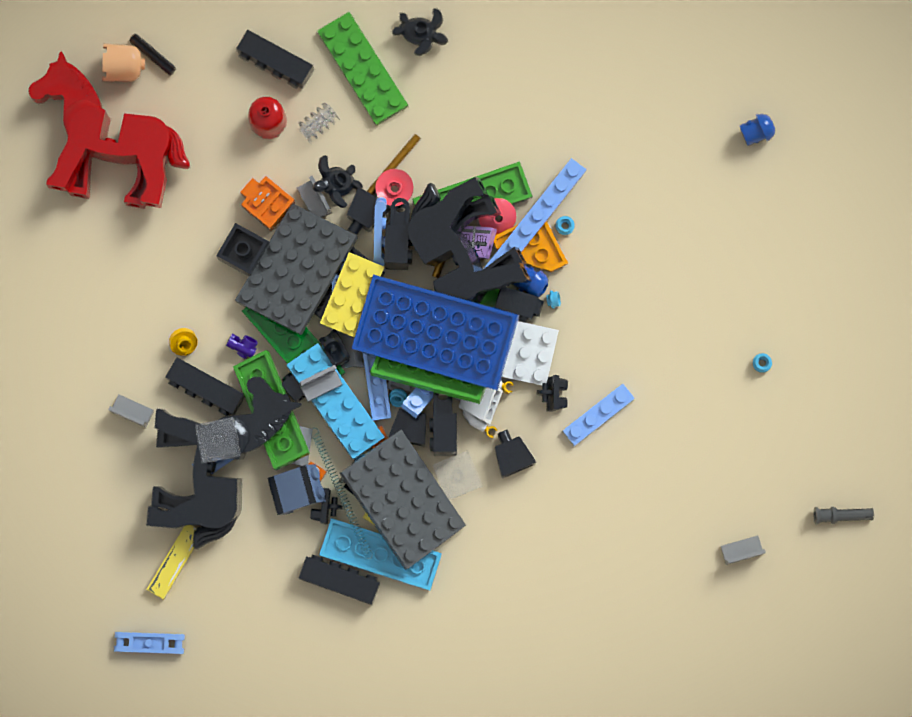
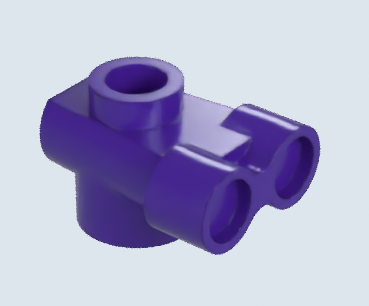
M232 333L226 346L238 351L237 354L240 357L247 359V357H253L258 342L250 336L245 335L243 339H240V337Z

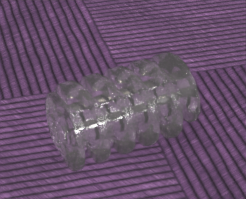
M325 102L322 103L323 109L316 108L317 114L314 112L310 113L311 119L305 117V123L298 122L299 131L310 144L312 143L311 136L317 139V131L323 134L322 127L329 129L328 122L335 124L334 118L339 119L336 112Z

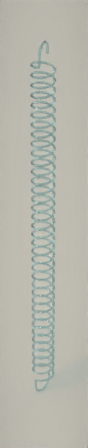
M313 438L316 443L322 440L315 441L317 438ZM338 495V497H340V500L342 501L348 499V497L345 499H341L343 496ZM370 547L364 548V549H363V553H367V552H364V551H365L366 549L370 548Z

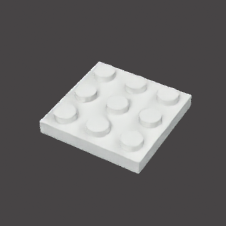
M518 321L502 377L537 385L547 383L559 330Z

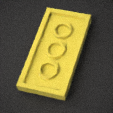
M349 252L320 324L355 338L373 275L381 276L384 266Z

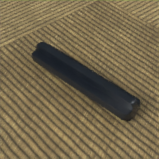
M135 33L131 36L130 42L168 75H172L175 72L176 67Z

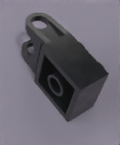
M397 198L391 204L390 225L386 224L385 269L408 270V265H412L413 254L412 250H409V246H413L408 236L410 206L404 198ZM398 202L404 203L401 206H395ZM398 208L405 209L403 212H397L396 210Z
M434 392L433 418H429L430 432H433V438H430V451H434V456H457V413H453L452 397L448 396L447 399L440 400L438 398L439 393Z

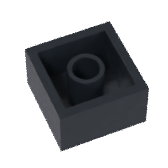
M235 223L216 256L219 261L249 277L270 243L268 240Z

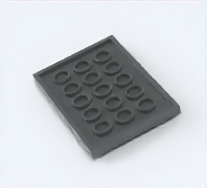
M292 204L235 301L277 324L302 335L332 284L334 277L346 260L348 253L357 241L358 236Z
M402 429L340 472V475L405 570L409 569L466 526Z

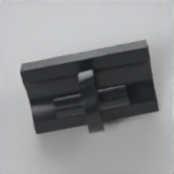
M333 329L327 336L319 339L332 366H343L349 362L350 355L336 330Z
M553 375L548 377L547 383H542V390H537L536 395L542 396V402L547 403L546 411L553 412L567 408L568 400L565 397H559V390H567L568 380L560 378V375Z
M323 488L326 502L322 503L321 509H311L310 519L328 525L329 509H331L330 516L336 517L337 510H342L343 506L337 505L338 497H332V504H330L331 490Z

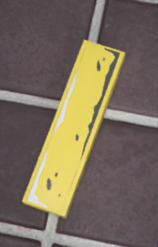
M184 526L147 588L148 591L162 599H165L194 550L193 534L196 529L194 526Z

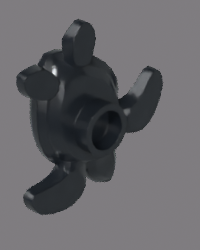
M437 8L433 9L431 22L421 17L409 19L405 13H400L399 19L402 23L399 27H395L392 30L393 35H402L408 42L419 46L414 51V54L417 56L429 52L434 42L439 45H446L448 43V38L443 33L436 32L443 23L442 14Z
M326 155L319 159L318 169L322 179L313 184V190L315 192L325 191L337 206L345 208L347 203L341 196L350 193L352 188H363L361 182L354 180L352 176L355 172V166L350 165L346 170L340 167L329 168Z

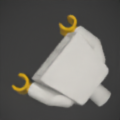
M500 381L498 391L486 388L480 404L454 397V399L460 401L459 408L463 410V416L467 422L481 432L485 431L488 437L493 438L488 433L489 429L493 428L497 431L496 427H488L487 424H491L502 392L506 394L512 392L506 389V385H514L511 381L506 383Z

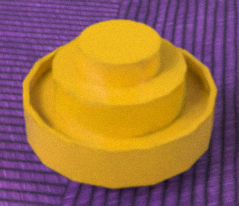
M180 328L171 334L169 345L172 352L176 355L185 356L191 354L196 349L198 340L191 329Z

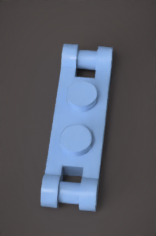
M379 197L375 203L373 262L384 266L385 254L382 253V248H385V236H383V229H386L387 218H383V212L386 210L387 200L384 197Z
M115 632L116 646H114V652L184 654L182 642L185 640V634ZM124 638H129V646H124ZM169 640H175L174 648H169Z

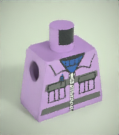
M466 226L462 233L472 245L479 261L480 259H489L497 229Z

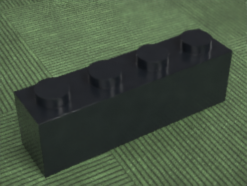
M248 29L236 48L241 59L247 62L249 60L253 61L259 69L271 71V74L277 79L281 80V78H284L294 88L300 87L303 89L314 71L312 64Z
M176 357L166 375L169 385L176 389L179 386L186 390L184 393L192 398L196 396L202 398L201 402L209 407H212V405L218 407V412L225 416H229V414L234 416L245 398L243 393Z
M313 554L311 558L306 556L299 575L300 580L373 605L380 586V582H377V577L369 574L363 577L358 575L359 571L348 568V570L340 568L341 565L332 561L329 564L322 562L323 558Z

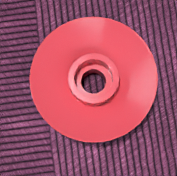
M389 169L383 172L377 179L376 194L378 198H386L389 206L397 198H404L408 201L413 194L414 187L411 177L400 169ZM397 186L398 191L392 192L391 188ZM398 202L395 206H401L404 203Z
M494 198L502 213L500 214L502 216L500 221L495 220L496 216L479 218L481 227L497 229L496 235L512 228L516 222L515 208L509 201L502 198Z

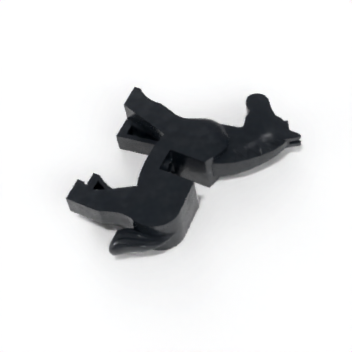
M474 177L450 190L442 200L433 183L427 184L423 195L414 206L408 225V236L425 265L436 266L451 257L456 266L459 265V268L433 281L435 292L480 304L488 291L505 288L513 283H528L531 279L524 267L527 263L518 247H513L489 266L482 269L475 250L462 233L464 228L475 219L502 214L494 197L488 195L481 179L478 177Z
M255 376L247 382V389L254 396L252 400L254 412L252 414L226 416L208 425H204L188 418L173 416L165 409H156L155 429H158L156 448L197 445L193 464L195 494L179 496L167 491L162 486H153L151 506H148L146 526L180 528L191 524L202 525L194 530V549H200L207 543L221 539L228 534L241 514L242 478L212 476L211 473H215L216 461H213V457L244 459L246 453L263 446L272 439L285 425L291 412L302 404L291 402L288 394L275 392L264 378Z

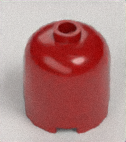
M263 96L256 99L249 108L248 119L251 129L261 138L272 139L278 137L286 127L287 117L285 111L276 99Z

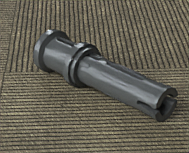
M814 507L815 525L819 524V522L835 524L837 521L874 520V517H872L874 516L873 508L837 509L830 507V509H819Z

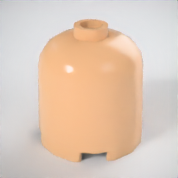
M103 43V49H107V53H103L102 72H106V76L102 77V81L131 82L137 80L141 70H145V58H141L139 49L130 45Z

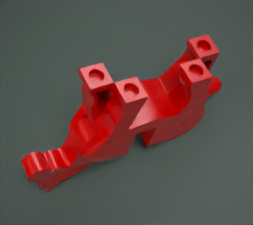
M60 51L58 60L49 64L50 67L46 75L33 82L28 90L30 97L37 104L45 103L50 98L53 100H64L63 123L68 140L58 158L56 169L47 179L46 185L49 189L66 191L70 196L89 199L92 158L117 164H137V178L134 186L125 196L124 203L126 206L145 209L146 206L161 208L167 182L165 173L166 163L169 161L170 165L176 168H190V162L186 157L181 138L175 130L165 125L157 117L126 113L123 116L118 143L115 139L107 138L110 117L106 110L102 108L100 99L91 83L80 70L66 61L63 52Z

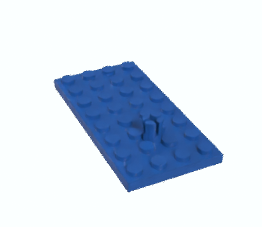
M373 275L352 349L498 391L519 315Z

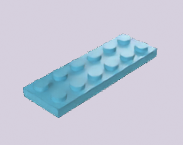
M318 343L286 365L298 383L332 366L329 358ZM336 369L343 385L311 402L353 460L381 441L384 435Z
M331 518L319 556L430 591L442 553L431 551L409 569L405 570L381 534Z

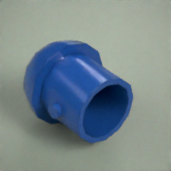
M756 114L757 118L739 125L748 146L759 143V141L764 139L768 142L775 135L774 124L767 114Z
M524 266L531 281L528 283H513L512 285L518 287V290L521 292L525 291L527 294L539 298L546 291L549 280L543 271L536 272L533 267Z

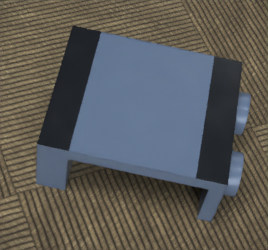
M316 464L304 465L267 478L277 515H287L293 513V510L314 503L326 502L324 497L325 491L321 486L320 473L316 468Z

